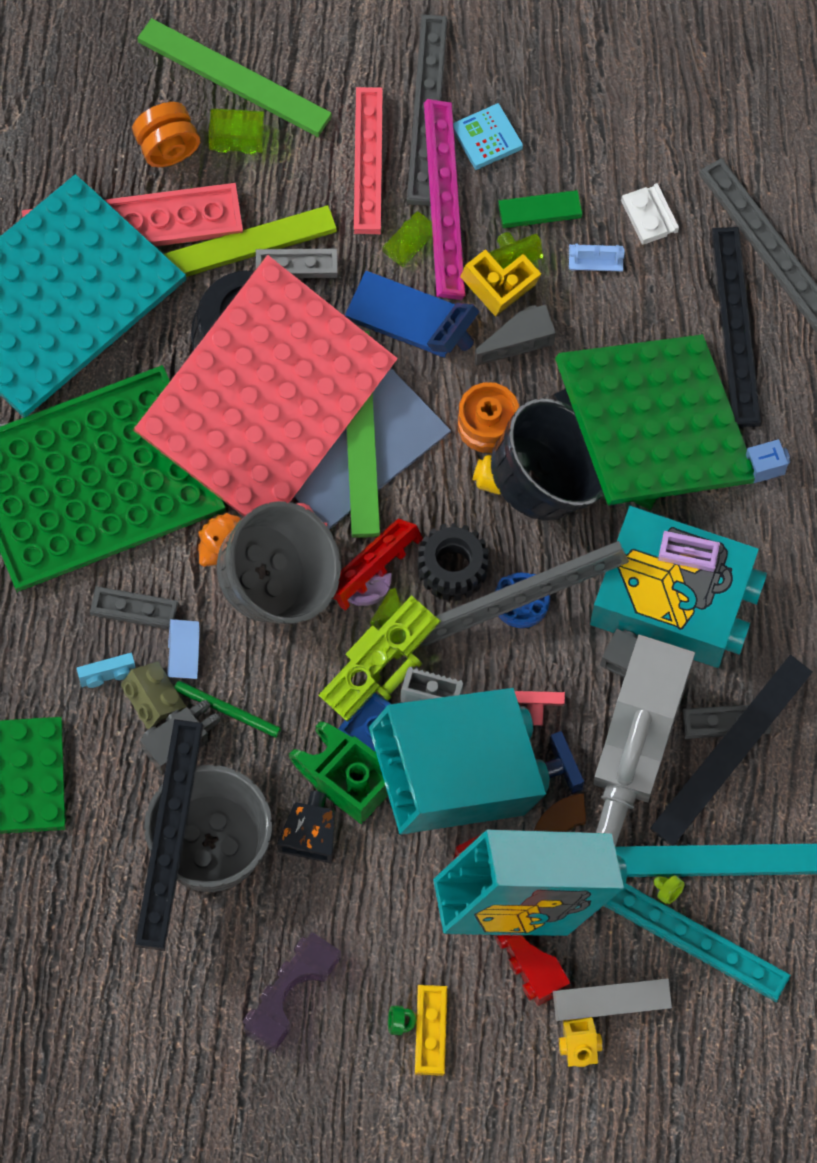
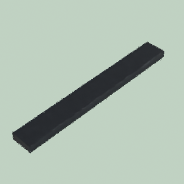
M739 227L712 228L711 236L730 406L739 428L760 427L761 419Z
M790 654L650 827V830L668 845L674 846L813 671Z
M174 719L135 947L159 951H165L204 727L203 723Z

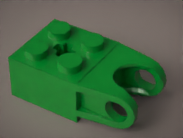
M321 721L315 726V731L327 748L322 753L316 755L293 749L289 753V758L295 768L317 791L325 793L331 802L362 825L388 796L376 752L357 737H351L334 726Z

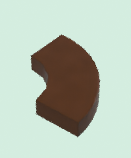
M584 794L569 796L553 804L540 817L534 831L569 832L574 827L586 824Z

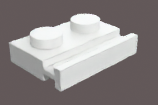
M658 183L654 184L653 187H645L622 195L621 202L642 245L667 237V234L678 233L679 226Z

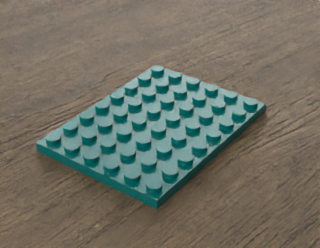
M76 174L0 236V396L23 418H26L186 281V275Z

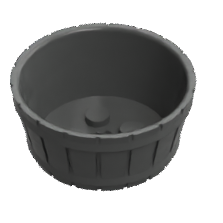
M277 501L270 502L269 504L266 503L246 514L224 539L217 559V577L220 588L227 601L238 612L250 619L278 624L298 623L309 620L329 605L331 598L334 597L337 591L338 579H340L341 573L337 544L325 523H322L316 514L308 509L306 510L305 507L291 502ZM261 564H264L265 570L269 571V575L264 576L263 579H259V574L255 572V568H259Z
M197 766L177 879L178 883L202 892L226 890L241 883L261 862L269 845L272 832V822L270 821L272 818L269 805L265 801L266 798L262 791L247 776L224 766ZM163 784L152 797L145 816V838L150 851L152 849ZM207 834H210L212 837H218L219 841L215 843L216 848L211 849L209 846L204 847L202 845L206 841L205 836Z

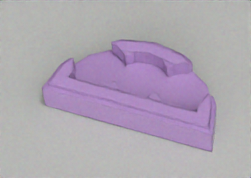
M387 573L383 577L374 575L365 584L368 591L363 595L357 591L348 601L358 606H369L378 603L387 595L391 587V573Z

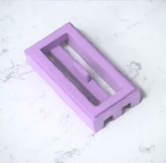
M664 531L658 560L714 572L720 543ZM668 541H671V542H676V543H680V544L690 545V546H694V547L709 549V550H713V551H712V553H708V552H703V551L695 550V549L689 548V547H680V546L670 545V544H667V543H668Z

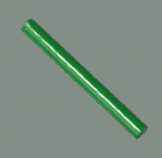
M178 680L174 687L178 693L195 701L202 702L208 700L211 704L210 708L277 738L280 733V727Z

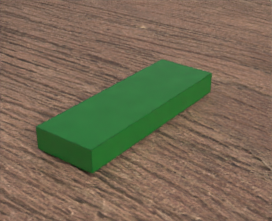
M578 190L498 200L502 228L582 218Z

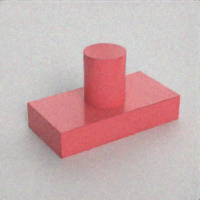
M515 691L518 704L526 705V708L529 710L533 726H543L544 705H564L565 692Z

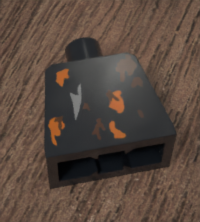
M311 791L307 804L294 803L278 839L277 848L279 853L332 864L335 811L324 808L327 798L325 793Z

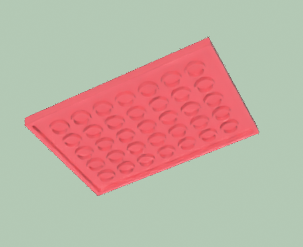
M267 255L141 418L133 431L244 517L255 508L266 503L269 504L270 502L277 501L289 503L398 358Z

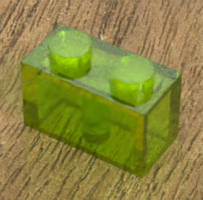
M211 108L208 135L209 150L221 153L228 151H241L245 154L263 153L264 111Z

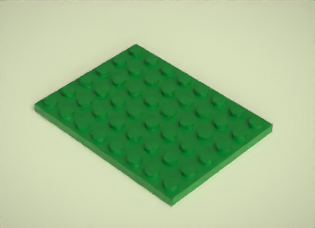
M163 365L29 415L26 418L0 426V554L16 593L226 512L222 499L133 431L170 382Z

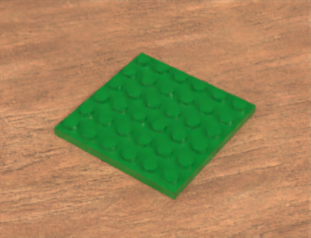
M703 334L558 353L556 356L557 366L608 505L754 483V467L751 460L746 457L747 448L737 422H735L734 414Z

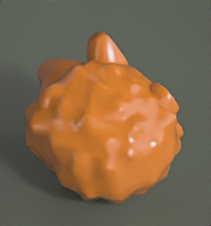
M228 513L218 515L216 518L210 519L208 524H205L203 529L198 532L201 540L199 544V564L201 566L217 565L220 547L226 536L241 520L240 517Z

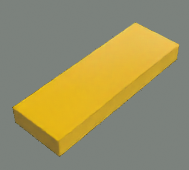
M418 985L415 1075L444 1076L447 986Z

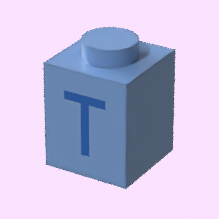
M779 439L750 447L746 452L747 459L751 460L754 467V483L785 475L787 466L790 463L789 453L786 448H782Z

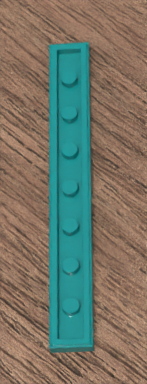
M817 844L615 847L616 854L625 861L627 877L817 874Z
M625 883L622 891L604 905L606 908L774 1002H777L791 976Z

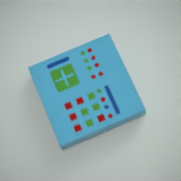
M499 103L453 123L454 134L475 170L523 149L521 140Z

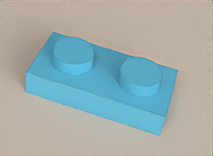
M132 653L80 666L76 669L81 688L85 686L94 688L102 685L104 681L114 678L115 680H124L131 669L136 667Z

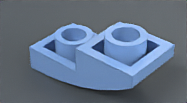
M170 619L167 676L197 679L199 621Z

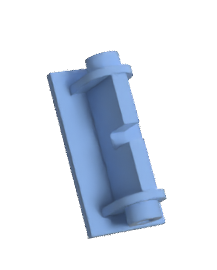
M569 244V270L623 271V246Z

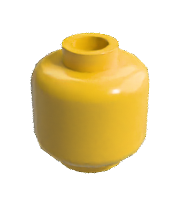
M486 455L483 460L478 459L472 480L476 481L478 489L499 495L501 494L500 490L497 488L491 472V455Z

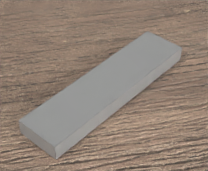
M669 978L553 991L556 1021L672 1008Z

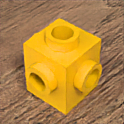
M593 1018L563 1020L564 1037L559 1038V1050L561 1056L566 1055L568 1067H585L589 1064H598L597 1052L602 1051V1038L600 1033H596Z

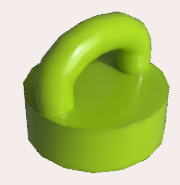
M675 875L670 879L661 876L654 879L655 887L660 890L657 897L666 905L673 903L680 896L685 886L684 881Z

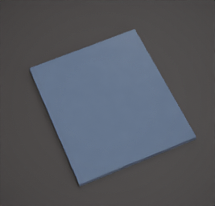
M390 368L373 391L378 490L451 433V430L392 368ZM347 427L293 497L298 503L309 505L321 519V522L327 523L329 530L351 513Z

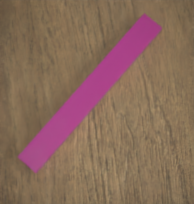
M427 99L424 102L436 293L437 297L462 300L465 297V285L460 277L463 271L452 103Z

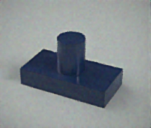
M456 303L430 338L427 345L432 351L450 353L455 345L462 351L470 349L474 344V339L466 330L480 311L474 304Z
M562 731L552 734L549 745L555 758L544 762L548 769L549 779L563 774L571 794L582 791L584 780Z

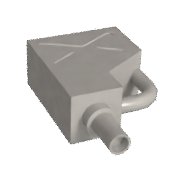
M638 635L594 776L593 785L605 789L603 796H601L605 803L596 833H612L615 847L627 811L634 808L635 799L649 802L695 654L693 651L642 635Z

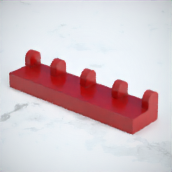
M399 518L341 570L338 588L332 599L337 600L339 606L346 611L350 607L348 599L357 591L362 595L367 592L368 589L365 584L376 573L383 577L387 573L384 566L395 556L398 559H403L406 556L404 548L412 540L416 544L423 540L417 525Z

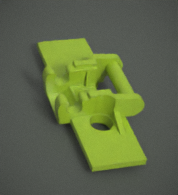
M411 595L379 631L372 625L345 654L351 661L318 696L347 722L375 692L389 701L391 698L390 694L405 679L407 669L409 667L414 669L416 666L419 668L422 665V662L412 652L441 621ZM402 630L406 632V639L403 643H392L391 636L395 631ZM405 656L407 660L381 687L378 684L381 678L379 672L393 657L398 660ZM358 672H364L367 675V681L362 686H355L352 682L353 676Z

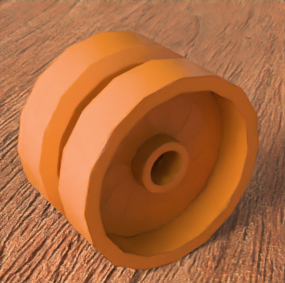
M166 102L151 107L143 112L132 126L133 135L141 146L146 162L151 167L160 168L179 163L195 152L200 144V136L195 126L191 123V117L186 107L179 102Z
M483 382L472 386L463 394L459 403L458 432L462 441L471 449L481 453H492L494 445L505 431L508 421L519 408L515 395L507 387L497 383Z

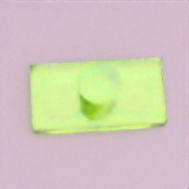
M416 211L382 247V252L403 268L433 237L432 222Z
M502 233L497 239L500 248L488 252L503 269L522 254L531 262L543 258L541 239L537 233L515 241L511 233Z

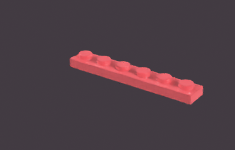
M356 87L354 234H381L382 88Z

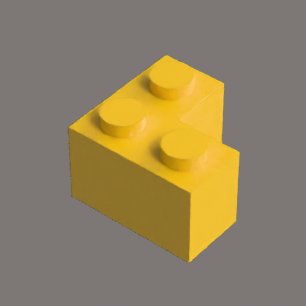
M485 249L465 265L460 277L496 317L533 288L541 273L524 254L503 269Z

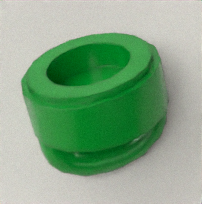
M392 1005L389 1008L388 1031L391 1035H402L415 1027L417 1017L412 1009H407L400 1005ZM405 1016H409L407 1025H405Z

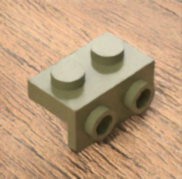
M158 661L131 669L121 683L125 695L131 701L140 720L143 721L147 729L156 726L160 720L166 719L172 712L176 710L182 711L186 708Z

